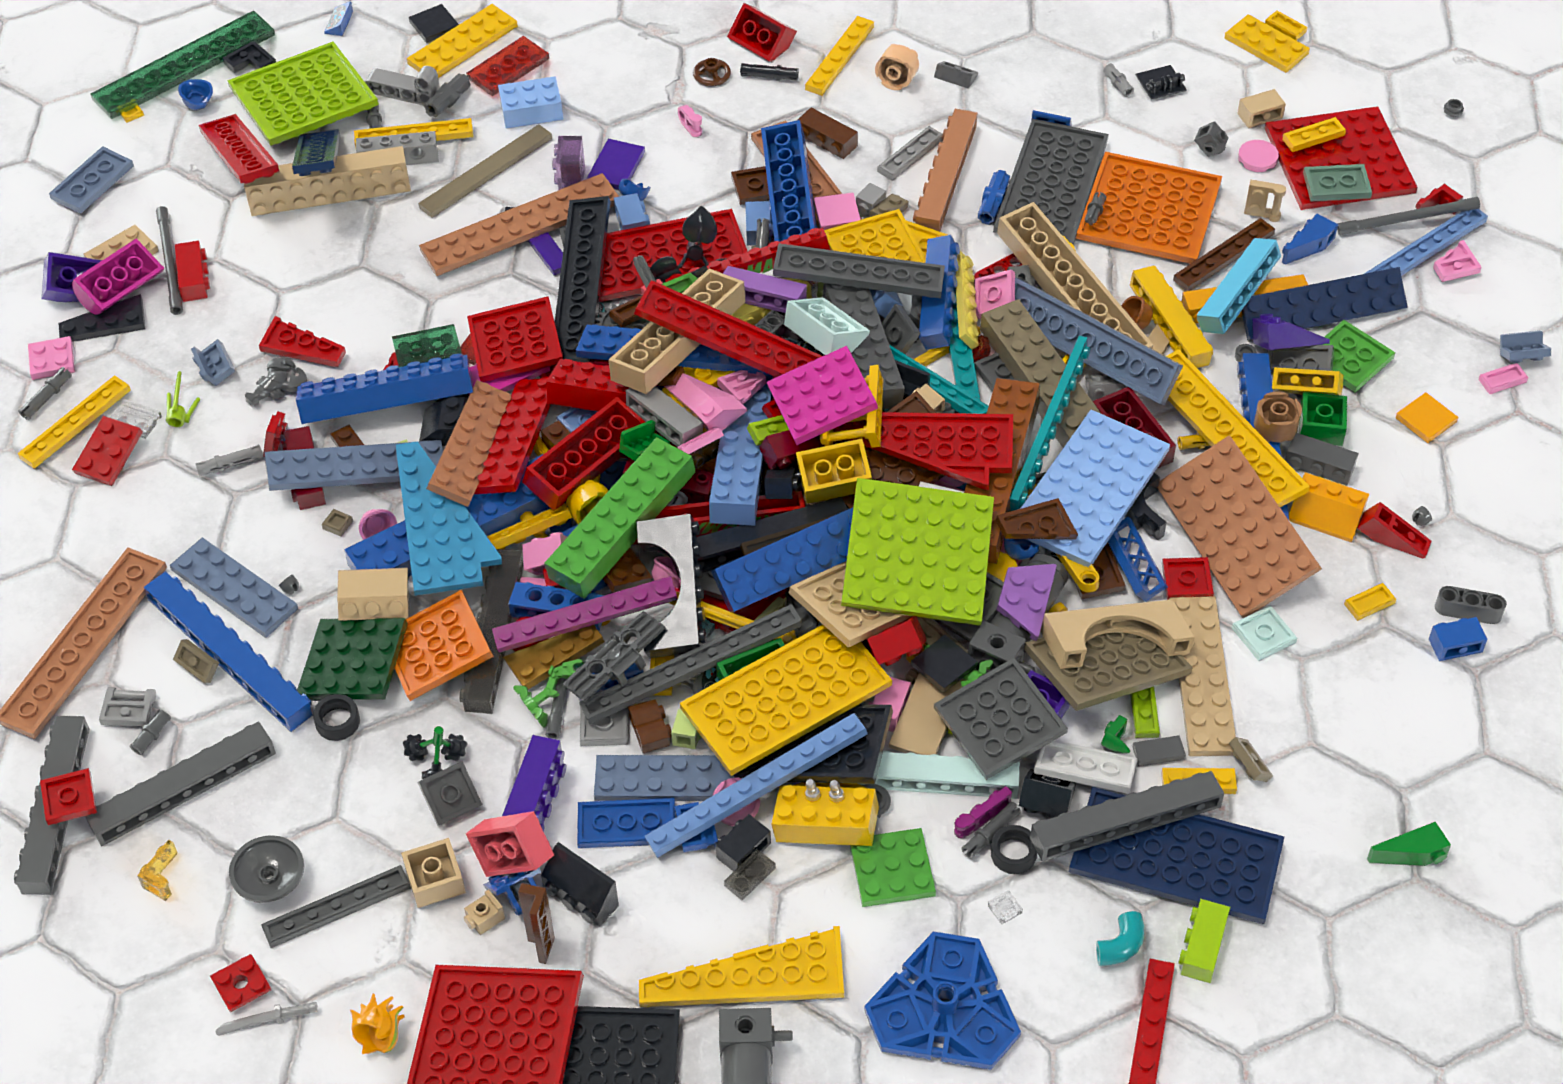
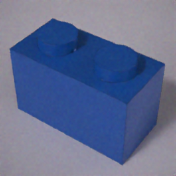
M1477 617L1434 625L1429 641L1438 660L1444 661L1482 653L1487 637Z

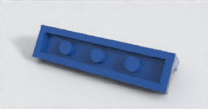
M1126 517L1120 522L1108 543L1135 594L1147 602L1168 586L1130 517ZM1129 526L1128 538L1121 537L1118 532ZM1132 543L1139 545L1137 555L1129 553ZM1141 560L1148 561L1146 572L1138 570ZM1150 577L1157 578L1160 584L1149 590L1148 583Z

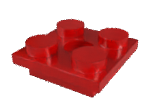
M252 954L210 975L230 1013L272 990ZM240 981L248 982L243 988H235L236 984Z

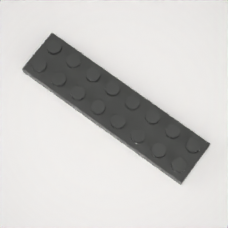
M779 243L773 276L919 295L929 298H941L945 266Z

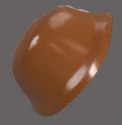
M1131 296L1123 302L1122 308L1141 330L1145 329L1153 317V310L1149 303L1139 296Z

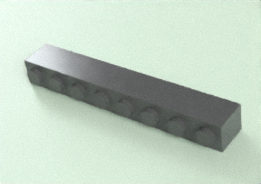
M84 716L55 717L54 725L50 726V742L45 747V762L40 767V780L80 770L90 730ZM39 783V786L35 787V803L30 808V824L24 832L25 844L19 853L20 865L19 869L14 873V883L18 886L21 894L51 895L68 821L52 825L47 824L41 784Z
M259 721L248 725L232 736L225 737L213 746L204 748L194 756L180 761L175 766L163 770L156 776L136 784L133 788L121 794L115 795L112 799L101 805H97V813L87 815L85 818L102 847L275 755L276 752L272 740Z
M1212 771L1197 773L1189 778L1173 780L1169 784L1153 786L1142 792L1129 793L1125 797L1115 800L1109 799L1095 806H1085L1078 811L1062 813L1058 817L1047 820H1039L1032 824L1030 839L1041 861H1045L1221 808L1225 793Z

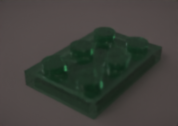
M454 324L392 336L399 367L407 366L411 362L425 363L432 358L447 359L451 355L462 354Z

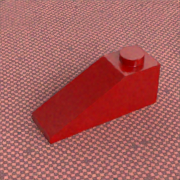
M1381 502L1363 512L1357 529L1375 542L1422 559L1426 557L1432 540Z

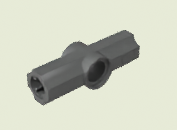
M457 74L450 82H445L436 91L434 96L425 103L426 113L430 117H437L447 107H452L470 87L469 78L465 74Z

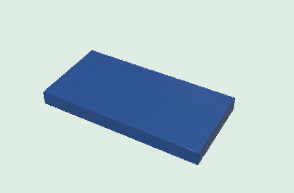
M675 798L578 802V848L649 845L645 835L675 818Z

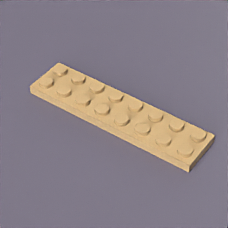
M1216 597L1170 598L1169 600L1173 599L1195 636L1190 653L1182 655L1193 667L1192 672L1187 676L1179 678L1188 755L1234 756V750L1229 742L1236 735Z

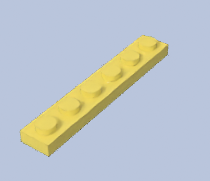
M960 251V254L957 255L959 268L956 271L959 338L969 348L974 349L979 346L978 318L976 316L977 304L975 302L976 291L974 288L975 277L973 275L974 264L969 256H965Z

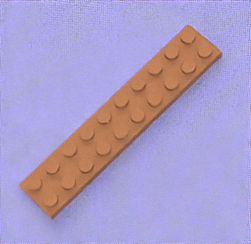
M601 173L420 244V251L434 274L439 276L525 242L530 238L565 226L567 224L569 200L609 196L611 201L610 207H613L614 198L619 196L604 174Z
M127 547L0 709V725L36 739L146 596L144 586L166 570V563Z

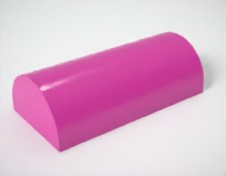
M136 238L73 279L72 286L79 302L89 312L98 315L163 272L164 267Z

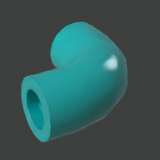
M1129 911L1121 914L1118 917L1119 935L1114 939L1096 941V955L1099 966L1123 963L1137 954L1144 942L1145 930L1143 916L1140 912Z

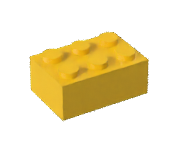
M862 439L796 452L798 469L807 504L855 494L857 478L872 480Z

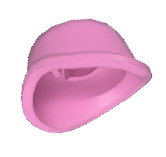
M385 509L367 511L363 514L359 523V533L362 539L369 538L396 525V517L392 512Z
M656 557L651 572L653 580L671 576L674 587L677 589L681 587V579L678 577L671 558Z

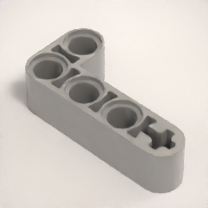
M423 66L417 77L374 68L365 80V83L375 95L423 106L440 88L437 71L431 66Z

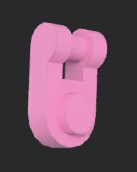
M688 105L678 107V117L682 125L691 136H701L702 127L700 125L702 124V116L695 114L693 108Z

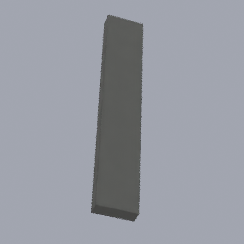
M399 865L261 924L270 948H273L411 889V886L402 866Z

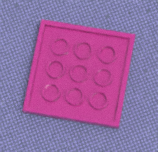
M847 346L767 381V385L796 445L878 409L877 402Z

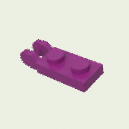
M1007 786L1000 791L996 790L989 796L988 800L982 804L975 805L969 814L962 813L959 815V818L955 819L954 835L964 839L993 819L1011 802L1012 791Z

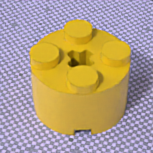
M588 480L585 484L576 488L567 498L570 514L578 525L608 492L604 485Z

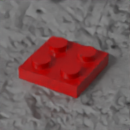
M1208 557L1162 559L1163 577L1168 586L1165 589L1167 600L1175 597H1210L1214 595Z
M89 768L40 780L45 820L48 825L97 813L92 776Z

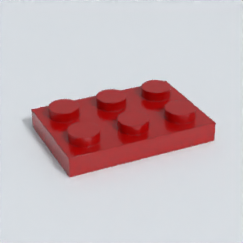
M103 416L73 466L72 471L77 475L112 486L143 431L139 427Z

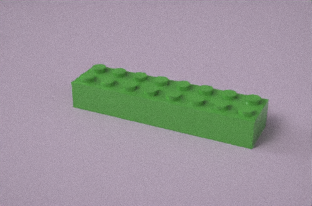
M656 437L545 561L544 564L549 579L585 599L637 540V522L655 519L694 475L695 468L692 456Z

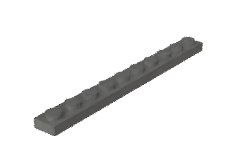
M788 605L630 678L623 687L617 684L591 696L585 702H579L580 707L590 725L717 666L718 662L756 648L803 626L802 620L793 605Z

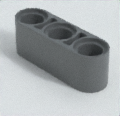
M1444 586L1439 590L1434 607L1443 616L1459 619L1477 617L1479 622L1497 624L1502 619L1507 602L1504 597L1498 594Z

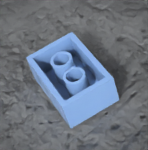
M556 76L498 85L505 128L563 120L562 103Z

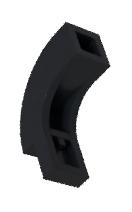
M1154 472L1125 515V518L1130 517L1137 530L1143 527L1149 535L1159 540L1165 535L1167 522L1145 502L1149 497L1158 492L1157 487L1160 483V477Z

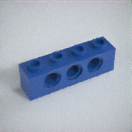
M516 582L508 605L511 617H534L604 595L589 593L584 599L570 590L553 586L534 585L530 582ZM602 622L594 625L598 631H600Z

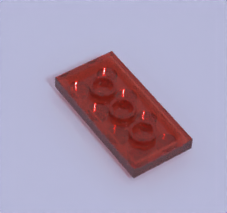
M522 36L466 72L471 82L491 96L499 93L498 85L514 83L549 60V53L525 36Z

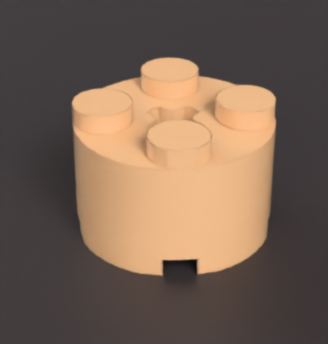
M891 44L875 66V74L877 78L879 76L882 80L881 84L891 90H901L907 87L919 70L918 54L915 50L909 49L906 46Z

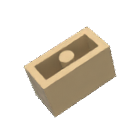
M1272 89L1240 99L1237 114L1249 129L1265 124V122L1282 119L1286 103L1277 91Z

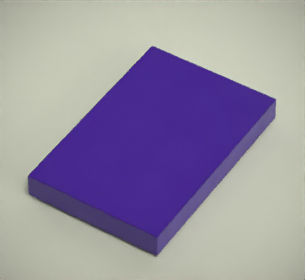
M608 138L587 179L603 173L611 186L619 190L621 179L631 180L645 153V147Z

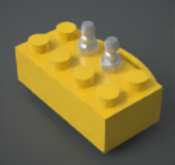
M809 779L806 782L793 786L780 785L771 823L776 842L872 846L879 810L876 790L866 788L857 783H838L836 780L831 781V783H815L812 779Z

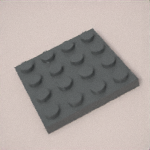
M1015 658L1010 659L934 703L936 712L986 780L1068 733L1066 725Z

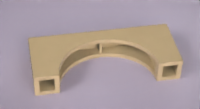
M1173 599L1045 613L1040 630L1060 669L1082 667L1087 652L1085 643L1091 638L1105 633H1129L1144 637L1162 648L1167 656L1189 654L1195 638Z

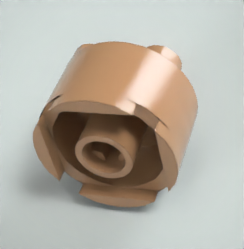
M1285 392L1267 393L1257 404L1254 428L1267 442L1291 441L1297 433L1302 407L1296 398L1293 400Z

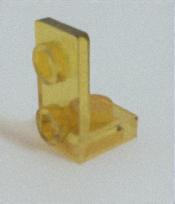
M168 840L157 849L155 856L148 864L141 868L137 875L143 889L164 901L172 893L168 886V880L161 873L178 853L174 842Z

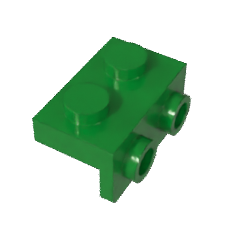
M649 420L622 431L619 451L630 457L633 461H636L656 437L670 444V441L656 434V422Z

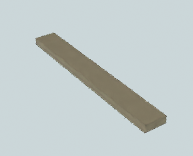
M540 124L536 125L419 202V208L431 218L435 217L551 140L552 133Z

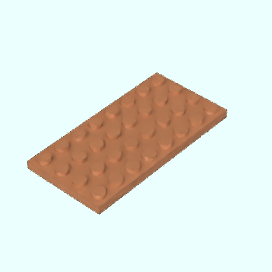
M1230 435L1160 480L1157 487L1202 557H1208L1211 571L1242 618L1255 613L1322 570Z

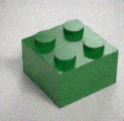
M1303 392L1299 434L1333 445L1343 446L1347 430V396Z

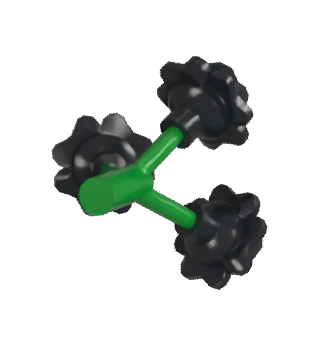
M441 726L434 728L433 739L427 741L425 739L422 740L420 734L415 736L410 734L407 736V740L403 741L404 755L409 756L410 761H423L424 756L428 754L427 746L431 744L435 746L432 766L429 770L422 772V779H425L443 770L441 769V762H439L441 745H443L441 754L445 755L444 758L447 761H459L460 756H465V748L468 743L464 741L463 735L455 736L450 734L448 739H443L444 729Z

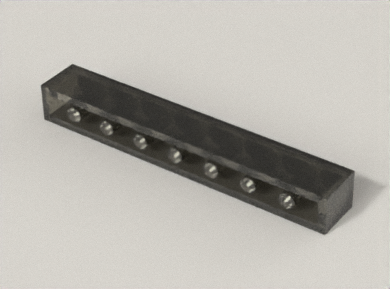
M496 549L501 555L502 564L489 566L490 575L485 578L486 593L481 596L482 611L477 614V622L494 657L464 672L465 687L460 690L459 700L463 702L465 712L493 714L504 662L503 657L506 651L498 652L492 629L512 623L513 617H511L508 603L515 583L520 582L524 568L522 551Z

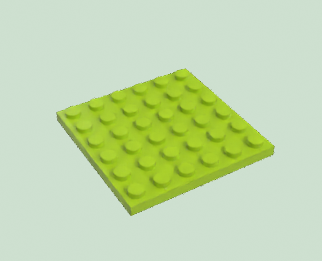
M334 41L227 80L230 89L270 146L280 144L290 138L298 137L306 132L335 123L340 119L353 116L356 113L379 105L377 97Z
M857 478L841 606L981 625L994 497Z

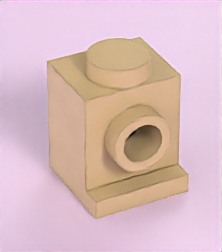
M489 889L484 892L485 895L464 908L466 914L464 921L471 930L475 928L480 935L505 919L503 906Z

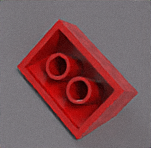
M743 3L727 37L772 62L790 47L797 30L758 8Z

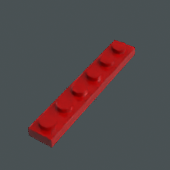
M1149 959L1128 1084H1156L1175 963Z

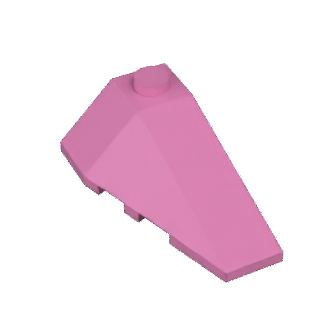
M684 373L681 375L676 386H664L693 416L703 422V427L707 431L714 427L720 428L723 431L748 411L734 395Z

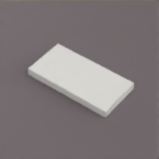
M1054 740L1040 748L1034 773L1129 794L1137 758Z

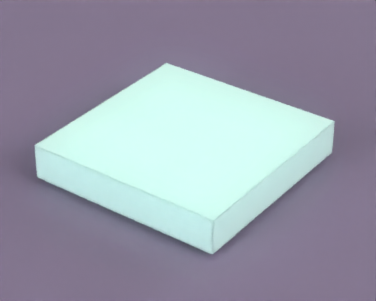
M1271 605L1232 624L1233 631L1258 661L1297 642L1296 635Z

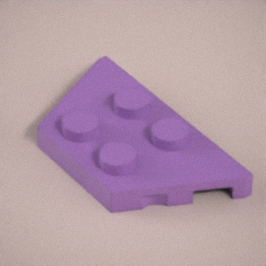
M1056 564L1009 567L1004 578L996 610L1003 616L1008 617L1018 628L1022 626L1031 634L1030 638L1034 641H1037L1040 634Z

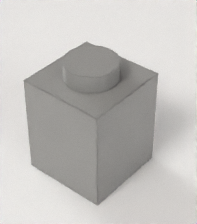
M869 183L856 196L859 213L869 217L870 210L886 198V190Z

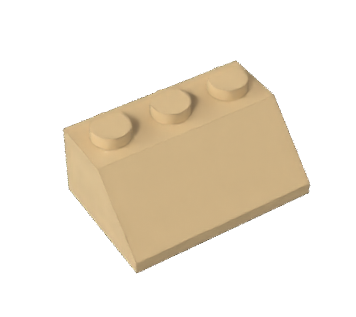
M408 568L338 570V620L408 618L410 613Z

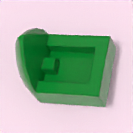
M1119 715L1114 722L1110 721L1104 730L1105 735L1101 742L1103 747L1116 753H1130V749L1120 739L1126 731L1127 719Z

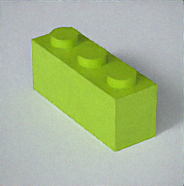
M1200 899L1198 908L1193 907L1190 922H1194L1193 929L1187 928L1184 943L1188 944L1187 951L1181 950L1178 961L1179 965H1183L1182 976L1211 983L1230 910L1229 906Z

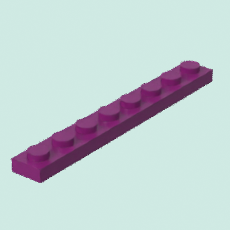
M669 576L496 627L492 631L497 650L500 653L676 601L678 598L672 578Z

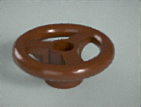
M716 58L702 60L693 69L694 79L705 86L721 85L731 75L729 65ZM721 67L725 69V75L722 78L718 76V70ZM699 75H707L712 77L713 80H705Z

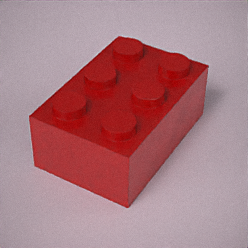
M912 616L869 637L867 640L878 665L885 663L886 666L898 662L905 653L907 657L919 653L924 647L923 644L927 641V638L917 616Z

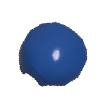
M621 179L619 183V192L622 196L637 193L640 201L647 197L651 188L650 186L644 188L643 183L636 185L628 179Z
M1004 538L1005 552L1013 559L1024 560L1031 558L1039 550V545L1029 540Z

